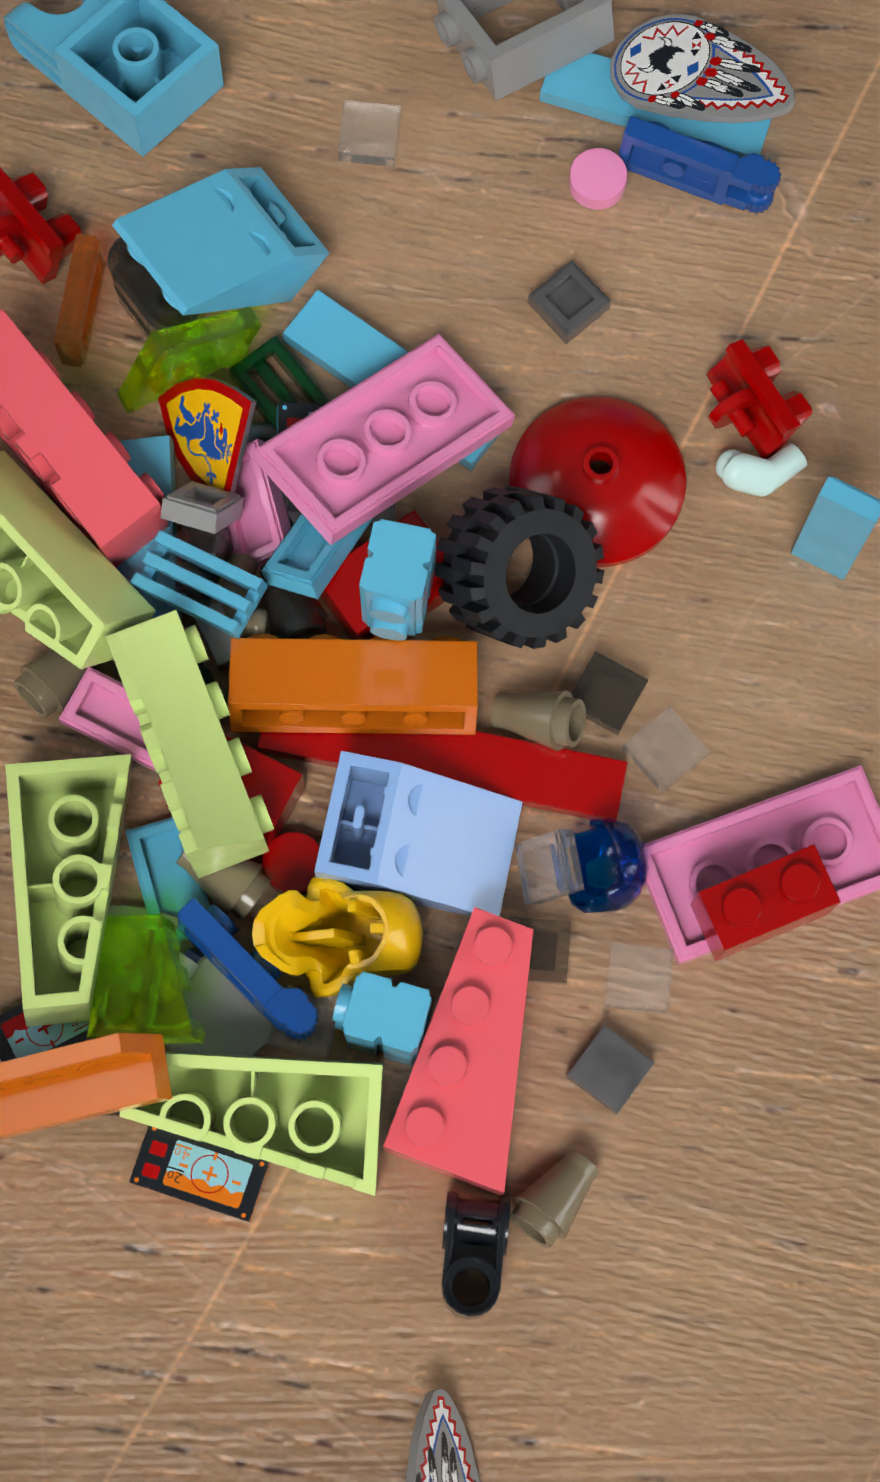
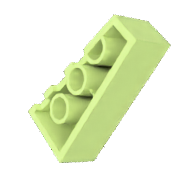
M131 754L5 764L22 1002L26 1027L90 1021L132 780Z
M165 1051L172 1099L120 1111V1117L197 1141L207 1142L254 1159L265 1160L297 1170L299 1173L319 1179H326L373 1196L376 1195L383 1063Z

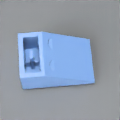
M341 751L314 870L315 877L340 881L354 891L401 893L411 899L415 905L467 916H471L474 907L500 916L523 802L404 763Z

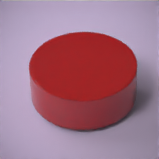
M298 832L284 833L276 837L270 846H267L269 852L264 853L262 860L264 874L271 879L270 886L277 892L283 894L289 890L298 891L301 895L307 894V887L311 879L315 877L314 870L320 846L308 835Z

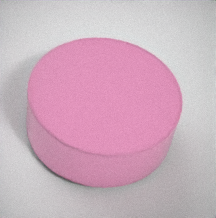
M592 148L582 152L575 158L570 169L569 189L573 198L579 204L589 209L601 210L615 205L622 198L627 182V169L623 160L616 153L604 148Z

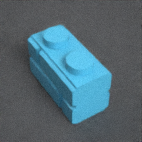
M384 519L373 523L368 544V557L365 558L359 584L362 621L371 627L370 632L372 634L389 640L401 641L406 639L407 634L415 636V634L422 633L428 608V599L430 598L435 576L436 534L431 529Z
M362 972L359 977L356 976L354 986L342 984L332 1021H336L334 1028L343 1030L349 1049L374 1056L379 1051H383L385 1059L412 1066L416 1061L425 1037L431 1015L432 997H430L429 990L403 982H400L397 987H393L391 979Z

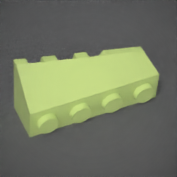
M4 450L0 451V614L3 615L11 612L25 622L26 632L80 669L114 660L105 636L152 619L156 610Z
M177 610L105 636L130 705L139 720V728L148 754L162 781L160 786L178 831L181 832L178 836L184 852L197 877L207 876L269 852L263 834L274 830L261 794L249 798L241 776L251 773L252 770L239 737L227 741L219 720L230 716L218 682L214 681L205 685L197 664L209 659L196 625L184 629Z

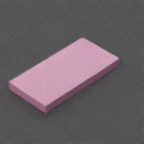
M438 333L255 449L254 460L323 538L332 545L512 427L515 414Z
M862 765L634 848V857L677 966L711 953L690 906L698 892L815 844L841 903L838 906L880 891V808Z

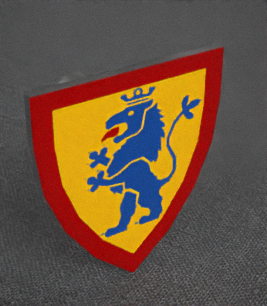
M193 378L176 383L158 397L166 433L174 442L175 455L193 482L235 493L246 444L256 439L266 442L276 436V429L272 423H252L257 401L239 388L220 379Z

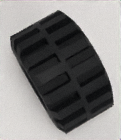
M506 486L505 490L493 487L483 491V499L471 497L462 505L466 513L463 516L452 515L446 524L452 529L448 539L440 537L437 547L438 551L444 552L443 562L435 563V576L445 580V584L438 588L442 601L453 604L449 609L450 614L457 621L465 623V627L474 632L522 648L523 645L532 649L543 648L546 645V640L558 643L567 638L566 628L568 626L578 629L586 620L582 615L585 607L594 608L598 596L592 594L595 583H603L604 570L597 569V561L604 558L603 548L601 544L592 542V539L598 532L592 522L582 520L584 512L576 505L565 503L564 499L513 486ZM529 538L533 550V563L530 574L523 586L512 595H509L506 585V570L509 559L519 544Z

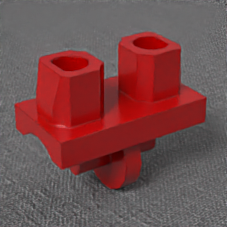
M0 167V256L5 255L12 264L22 260L43 285L57 277L60 260L78 248L81 228L68 213H61L48 220H45L39 212L46 209L49 195L45 185L34 172L10 179Z
M741 339L728 345L723 359L710 369L706 375L713 385L710 391L719 403L710 412L708 418L715 429L723 428L732 423L742 438L748 437L760 457L767 459L778 452L794 432L812 415V408L802 393L792 391L781 396L772 382L781 372L780 361L769 345L749 349L745 341Z

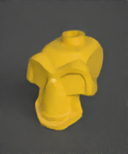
M313 877L307 887L306 898L298 891L289 890L280 894L263 907L254 919L252 938L254 947L261 957L290 975L300 976L305 973L310 982V991L314 998H329L339 994L343 983L348 985L354 983L356 976L359 977L362 972L385 978L410 972L417 965L422 950L423 928L415 903L401 893L354 891L340 881Z

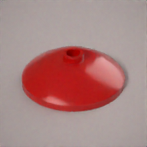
M591 396L560 403L541 414L532 422L521 436L514 450L509 472V486L564 499L565 503L576 505L584 512L582 520L592 522L598 532L592 539V542L602 545L604 558L597 561V567H612L644 556L659 545L670 533L679 517L684 502L686 472L683 457L677 443L667 428L657 418L630 402L611 397ZM596 460H603L610 465L611 470L606 474H597L591 470L590 464Z

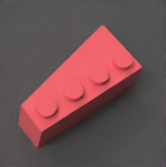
M1 309L0 438L72 523L117 568L153 540L160 530L163 531L169 526L167 520L160 518L162 499L165 495L146 472L139 477L128 465L131 457L122 443L111 431L103 434L94 423L96 417L84 399L75 390L69 392L60 381L61 377L47 356L41 350H35L10 317Z
M474 907L390 1126L383 1149L384 1152L495 1195L503 1196L534 929Z

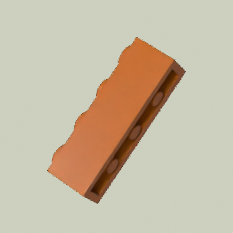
M255 634L248 638L239 639L231 638L228 692L231 732L475 735L478 710L477 641H462L451 636H440L430 641H397L378 636L369 640H347L325 634L315 635L309 639H279L270 634Z

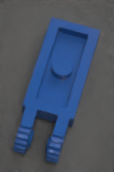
M634 116L630 117L625 128L618 155L625 163L628 171L719 205L724 203L742 211L747 209L749 213L755 212V214L758 212L763 213L764 210L769 209L774 199V192L772 191H775L776 187H778L782 174L779 172L780 167L776 166V162L773 163L770 159L765 160L763 156L752 153L739 158V155L725 151L716 143L709 141L701 142L671 131L662 123L655 121L647 122Z
M192 898L177 912L179 931L280 1033H285V1038L288 1037L291 1039L290 1042L294 1040L297 1043L299 1041L306 1042L307 1038H312V1033L316 1032L315 1026L318 1024L316 1019L319 1018V1015L316 1014L318 1008L313 1006L314 1002L310 1003L308 1001L309 997L301 989L282 988L276 982L282 976L279 969L261 957L257 949L249 954L233 938L238 929L220 908L212 904L209 908L205 909L195 898Z

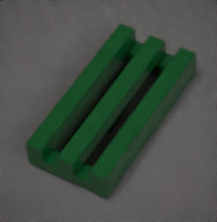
M276 336L229 369L230 378L241 391L257 401L256 410L266 422L272 423L275 429L276 408L248 375V372L254 370L280 402H298L265 363V360L271 356L310 403H329L328 399Z

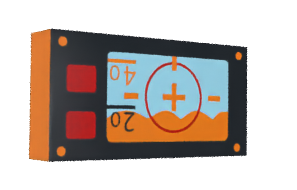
M148 1126L129 1183L251 1223L271 1162L254 1159L207 1142L197 1141Z

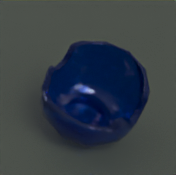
M614 818L591 819L589 821V826H593L591 829L573 833L567 840L563 859L564 888L572 906L583 913H611L620 911L630 906L639 897L642 888L647 882L649 871L647 847L633 825Z

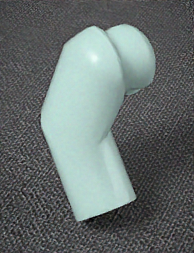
M788 443L767 460L747 453H741L736 449L727 450L719 456L715 467L717 475L723 479L727 487L739 492L764 497L773 493L807 466V461L797 446Z

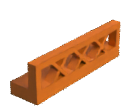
M115 1033L0 1062V1140L172 1099L163 1034Z

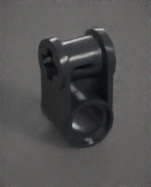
M447 1191L442 1249H445L441 1291L442 1299L447 1309L457 1317L466 1320L478 1319L487 1314L498 1300L501 1288L503 1255L506 1256L511 1197L501 1196L497 1203L459 1199L457 1192ZM462 1221L489 1223L491 1226L467 1224ZM464 1271L480 1273L488 1283L489 1293L487 1299L478 1306L471 1307L462 1305L457 1301L452 1293V1282L458 1274Z

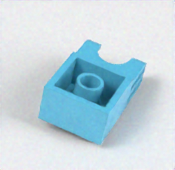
M81 0L83 3L79 8L61 15L49 14L39 10L30 3L22 2L3 17V22L11 44L18 53L142 157L149 153L224 86L218 44L164 0Z

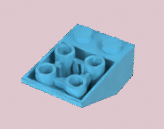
M261 167L224 169L117 218L112 224L127 244L130 255L147 269L161 287L165 300L172 307L179 310L183 316L291 302L329 255V251Z

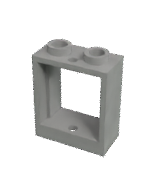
M437 0L439 14L434 16L437 33L447 48L456 47L461 54L462 63L469 78L475 84L482 82L496 101L615 41L612 0H555L563 12L498 45L494 44L476 19L513 0Z

